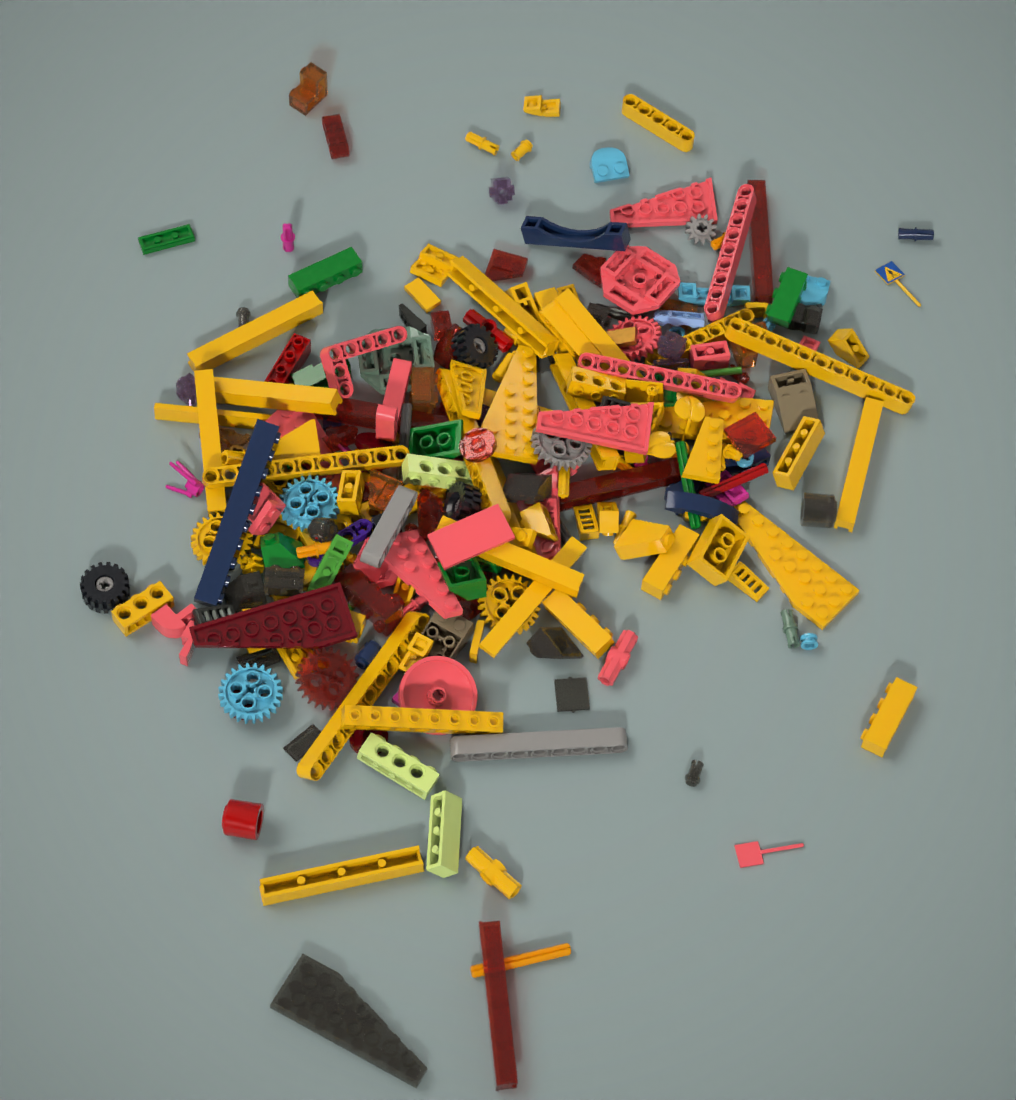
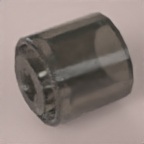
M803 492L800 525L803 527L832 528L837 516V501L834 494Z

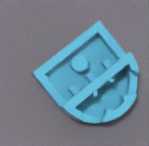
M612 147L601 148L592 155L590 168L592 169L594 183L629 178L630 174L626 157L619 149Z
M808 276L807 288L805 291L803 290L801 301L798 305L807 308H816L818 304L823 306L826 303L831 281L822 277Z

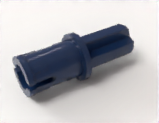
M917 227L915 229H898V239H912L916 241L933 240L934 230L917 229Z

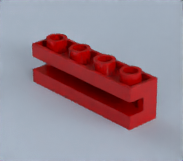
M294 333L264 382L291 384V374L301 370L311 353V340Z

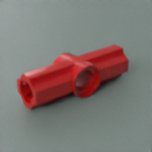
M474 309L468 310L463 317V322L466 325L478 323L480 327L485 326L486 331L490 330V336L495 337L494 344L498 345V349L501 352H508L514 344V340L500 330L494 320L486 319Z

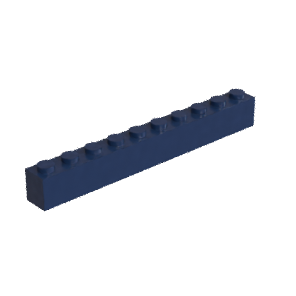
M257 419L194 597V602L212 607L218 604L221 605L225 596L222 593L223 587H228L231 579V576L228 575L230 568L234 569L238 558L234 556L236 551H240L244 542L241 539L242 533H247L250 522L247 521L249 514L253 515L256 504L253 503L254 499L259 497L263 486H260L261 479H266L269 471L266 468L267 462H272L275 451L272 450L274 443L278 444L281 433L278 432L279 426Z

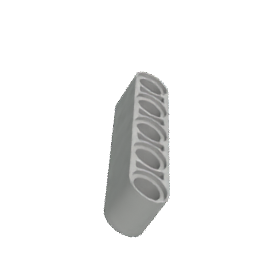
M401 485L397 487L362 551L360 562L378 569L381 567L416 502L417 491Z

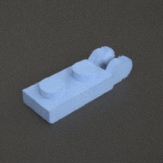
M657 310L653 314L654 322H658L660 326L671 324L673 326L688 325L692 328L704 327V313Z

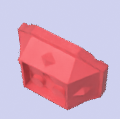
M628 245L626 251H615L600 268L603 297L631 315L644 314L648 311L659 309L676 291L681 282L676 265L645 246Z

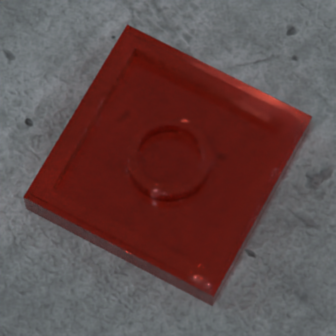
M756 412L724 428L725 435L736 449L743 454L744 459L776 442V437Z

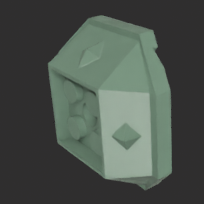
M406 326L404 327L407 331L405 341L358 355L361 378L381 395H385L393 358L412 361V369L406 393L418 392L435 370L430 335L423 334L413 327ZM373 329L368 334L381 331L384 329ZM379 336L378 341L381 344V337ZM362 341V346L365 348V342Z

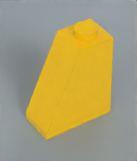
M315 419L309 420L281 437L278 444L274 443L272 450L275 451L272 460L320 455Z
M632 519L614 545V548L619 558L626 560L667 553L676 538L668 525Z

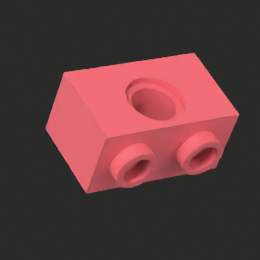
M727 341L690 345L688 358L691 368L699 371L728 368L730 352Z

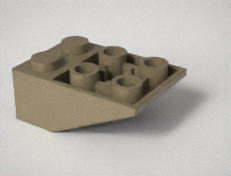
M806 369L770 376L768 390L771 399L774 400V407L784 433L796 431L803 416L819 419L812 385Z
M435 611L421 633L434 641L428 657L444 656L455 659L469 641L475 628L473 622L462 616L444 619Z

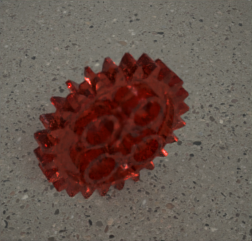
M322 647L320 652L316 648L313 654L308 652L307 658L303 657L301 660L302 664L297 666L300 671H297L295 676L299 677L295 684H301L297 691H304L302 698L308 697V704L313 701L315 702L314 708L320 704L322 710L328 706L330 711H332L334 706L339 708L357 683V680H354L359 676L358 673H354L357 666L350 665L353 659L347 661V654L340 656V649L333 653V647L328 652H326L325 647ZM318 663H323L326 669L319 668ZM336 671H341L344 677L337 676ZM311 680L317 681L319 686H313ZM329 688L335 689L337 694L330 693Z

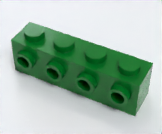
M349 247L288 275V285L296 298L312 290L315 294L324 292L336 284H341L345 280L357 277L360 273H363L362 261L355 250Z

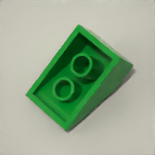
M459 419L410 428V454L453 459L462 453L463 420Z

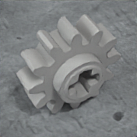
M700 213L696 219L692 216L690 218L691 223L687 222L685 225L687 228H690L685 231V234H690L688 241L694 239V245L699 241L704 246L705 240L711 243V237L714 238L716 236V233L712 231L716 230L717 226H712L714 219L708 221L707 214L704 218H701ZM698 227H701V229L704 230L703 233H701V231L698 230Z

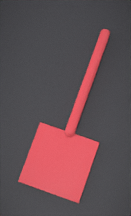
M756 841L734 845L739 866L743 868L764 864L762 854L804 847V844L799 843L760 850L759 843Z

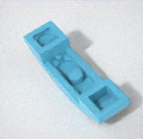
M680 282L678 299L689 304L705 306L709 288H697L696 283ZM733 285L727 307L739 306L750 302V286Z

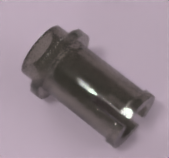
M241 307L236 312L238 327L249 322L251 313L246 307Z
M696 760L691 762L689 772L685 775L686 784L692 787L700 783L699 777L704 764L699 760L697 765H695Z

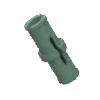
M784 609L780 612L784 625L782 628L783 633L786 634L788 648H792V644L794 648L800 646L797 634L798 625L795 624L793 610L788 609L789 613H787V609Z

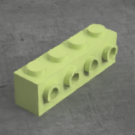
M446 790L431 795L426 866L427 871L442 878L458 873L462 798Z

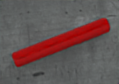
M765 463L759 464L722 480L719 484H713L701 489L698 493L708 497L716 496L769 472L768 467Z

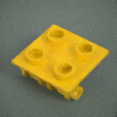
M626 379L627 402H664L663 383Z

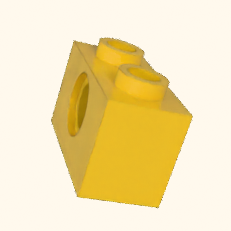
M342 470L337 495L340 515H359L365 486L361 470Z

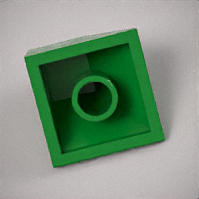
M280 532L269 533L260 537L261 551L268 577L305 568V558L299 559L296 554V548L304 546L302 542Z
M476 556L446 570L443 569L440 562H437L449 591L467 601L486 597L487 579Z

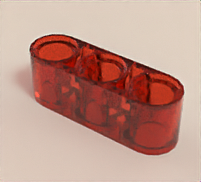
M340 114L323 116L322 125L331 159L349 157V147Z
M424 489L417 497L419 535L429 541L427 535L437 529L443 516V502L439 496L428 489Z

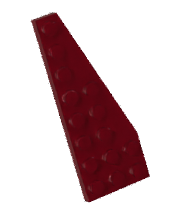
M340 582L189 627L195 648L321 649L358 637Z

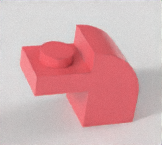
M191 603L175 614L166 604L151 615L152 625L165 637L181 638L189 621L195 622L192 611L196 607Z

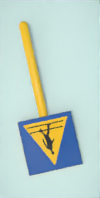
M892 261L875 270L887 285L895 281L918 307L921 306L918 300L898 280L904 277L905 274Z

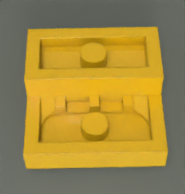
M428 243L420 252L418 260L411 266L410 273L442 287L449 278L446 273L451 269L452 264L450 261L459 257Z

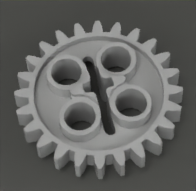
M536 427L533 429L530 439L532 441L531 447L535 448L533 453L540 454L538 460L544 459V465L550 463L551 469L556 465L558 471H560L561 467L568 471L569 466L575 470L576 466L581 467L582 463L586 462L591 453L592 444L535 432Z

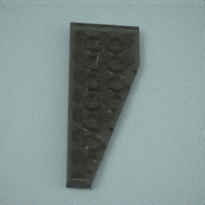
M305 954L301 955L270 1004V1008L417 1089L427 1072V1067L401 1042V1039L388 1028V1025L358 996L356 991L345 982L338 972Z

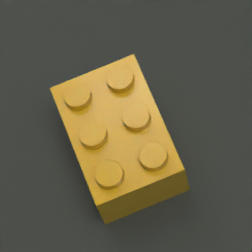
M723 514L709 519L686 564L712 585L722 584L729 579L750 536Z

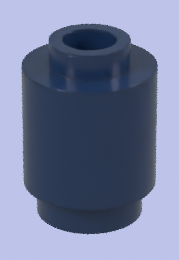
M373 640L365 642L354 657L356 665L361 669H367L380 651L381 646Z

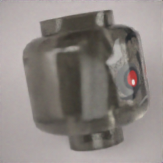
M315 517L308 526V533L315 542H328L333 540L335 534L338 533V527L331 518Z

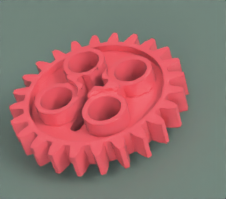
M641 315L637 319L632 316L630 320L626 317L624 322L619 320L618 325L613 324V329L607 330L612 331L636 326L638 330L637 345L620 348L632 362L636 358L640 361L642 356L647 358V353L653 354V349H658V344L662 343L661 339L663 338L658 322H654L653 318L649 320L648 316L642 319Z

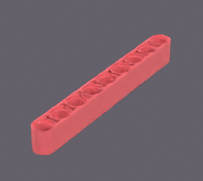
M750 184L741 185L738 189L704 306V311L710 324L724 318L757 202L754 188Z
M592 353L581 354L577 363V367L629 380L663 383L664 390L728 403L736 402L742 392L740 385L735 382ZM589 360L591 365L588 367L583 366L581 361ZM600 364H607L609 369L602 370ZM620 367L626 368V369H627V373H626V374H621V373L618 371V368H620ZM643 371L646 376L640 378L636 372ZM660 374L664 380L657 381L654 376ZM679 378L682 384H674L673 379ZM698 382L700 384V388H693L691 383ZM712 385L716 386L718 392H712L709 387ZM728 390H735L737 395L730 396Z

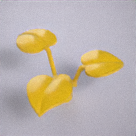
M685 396L678 399L674 406V412L679 418L683 420L688 419L681 441L686 439L691 420L701 422L705 416L703 404L693 396ZM663 431L651 433L646 455L662 459L672 457L674 461L678 462L675 441L670 439L669 434ZM686 443L687 452H688V457H689L690 454H691V451H690V448H689L688 443ZM722 454L721 471H725V457Z

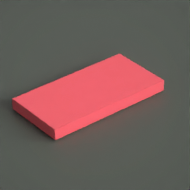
M498 504L427 535L444 570L515 539Z

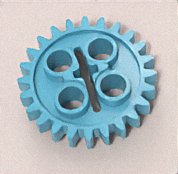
M311 475L306 480L303 476H301V481L294 479V484L287 483L288 489L283 488V494L279 495V498L286 504L281 513L282 520H286L288 526L293 524L294 530L300 527V531L303 532L307 528L310 533L311 529L314 528L318 532L319 526L326 529L325 523L332 525V519H337L336 513H340L337 505V488L332 486V482L326 484V478L319 481L318 475L315 479H312Z
M246 663V668L239 664V670L237 671L231 668L232 675L226 673V680L221 679L222 686L218 687L220 693L218 697L221 700L220 706L224 707V713L230 712L229 716L231 719L236 716L237 722L244 719L245 724L248 723V720H252V723L255 724L256 719L263 722V716L270 719V712L276 714V707L281 706L279 700H283V694H281L283 693V687L281 686V680H277V673L272 674L271 668L265 671L264 665L257 668V663H254L253 667ZM251 679H256V680H257L256 682H253V683L249 682V680H251ZM234 690L241 691L240 693H233ZM263 693L269 694L266 697L260 696ZM246 704H252V705H253V706L250 707V708L244 707Z

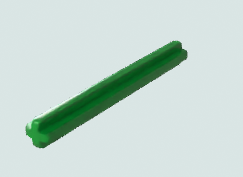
M678 441L675 447L682 477L689 457L685 441ZM681 478L684 492L695 493L693 480ZM688 512L691 529H699L701 527L700 515Z

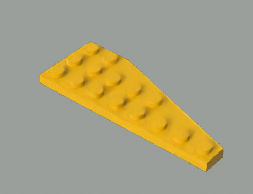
M518 345L481 425V454L536 465L538 454L533 453L535 448L531 447L532 441H530L533 429L537 423L536 354L532 348Z
M746 501L734 507L739 511L737 526L750 536L749 544L751 547H754L757 556L772 578L776 579L781 591L787 595L792 607L821 630L859 594L860 590Z

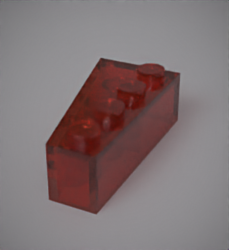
M352 563L336 575L334 582L341 583L349 604L352 607H357L360 610V614L366 615V620L369 619L373 623V627L378 633L382 632L387 637L396 629L403 619V606L399 602L394 604L392 596L388 593L383 595L380 587L375 582L370 584L368 576L361 570L354 568Z

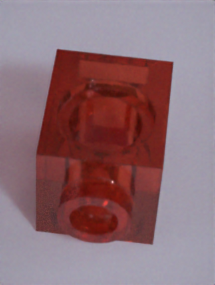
M449 310L431 312V328L434 341L452 339L453 328Z

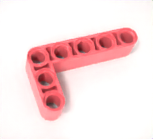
M395 326L324 347L320 352V358L329 388L338 389L342 399L351 397L354 389L345 359L401 343L407 338L406 329L402 326ZM379 336L381 337V344L378 341ZM362 341L365 342V348L362 346ZM346 346L349 347V353L346 351ZM330 350L333 352V358L330 356ZM335 369L339 372L338 376L335 374ZM341 386H342L343 389H344V393H343V394H342L341 391H340Z
M393 358L383 404H378L376 439L395 442L402 405L411 374L412 361Z

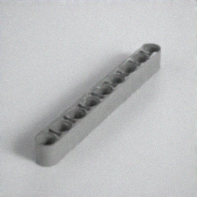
M621 727L455 736L449 740L451 760L455 762L613 754L628 750L626 729Z

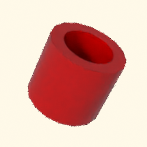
M230 799L224 808L222 816L224 835L257 840L262 828L264 805Z

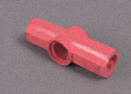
M623 630L615 646H612L609 650L605 664L598 675V680L602 684L613 686L620 671L625 669L630 659V653L638 640V636L633 631Z

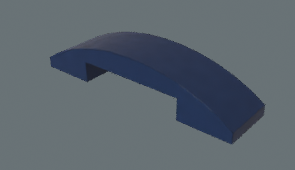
M667 492L665 510L682 515L686 511L707 518H714L723 514L737 526L739 511L727 503L695 493Z

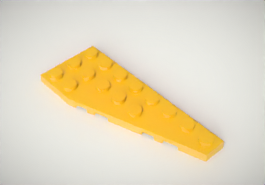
M739 397L734 403L718 400L701 402L705 408V416L724 419L723 442L767 447L774 400ZM674 406L664 408L665 413L657 431L668 433L670 438L682 439L688 419L683 420L679 418L674 412ZM704 418L701 422L691 420L686 439H697Z

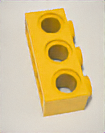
M572 366L567 378L566 394L602 402L603 396L623 400L626 394V379Z
M161 581L153 583L141 593L134 594L130 600L123 604H118L111 611L112 619L125 637L151 622V615L167 604L170 609L175 607L174 598Z

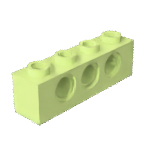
M407 453L401 465L403 483L449 490L458 481L473 485L465 461Z
M371 732L358 751V760L424 800L438 781L440 774L437 773L435 768L426 766L417 757L404 753L399 746L386 742V739L381 735H375ZM378 752H384L387 756L381 757L378 755ZM400 762V763H402L404 766H403V767H397L394 763ZM412 773H419L421 777L416 778L412 776Z

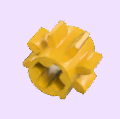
M250 553V557L244 556L240 563V567L243 570L242 573L251 578H254L255 574L260 575L265 566L262 561L263 558L254 553Z

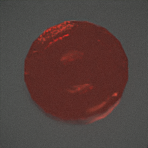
M483 427L468 431L463 440L461 438L459 442L461 455L464 459L473 463L488 459L497 448V440L493 432Z

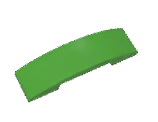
M335 534L306 592L333 583L354 542Z

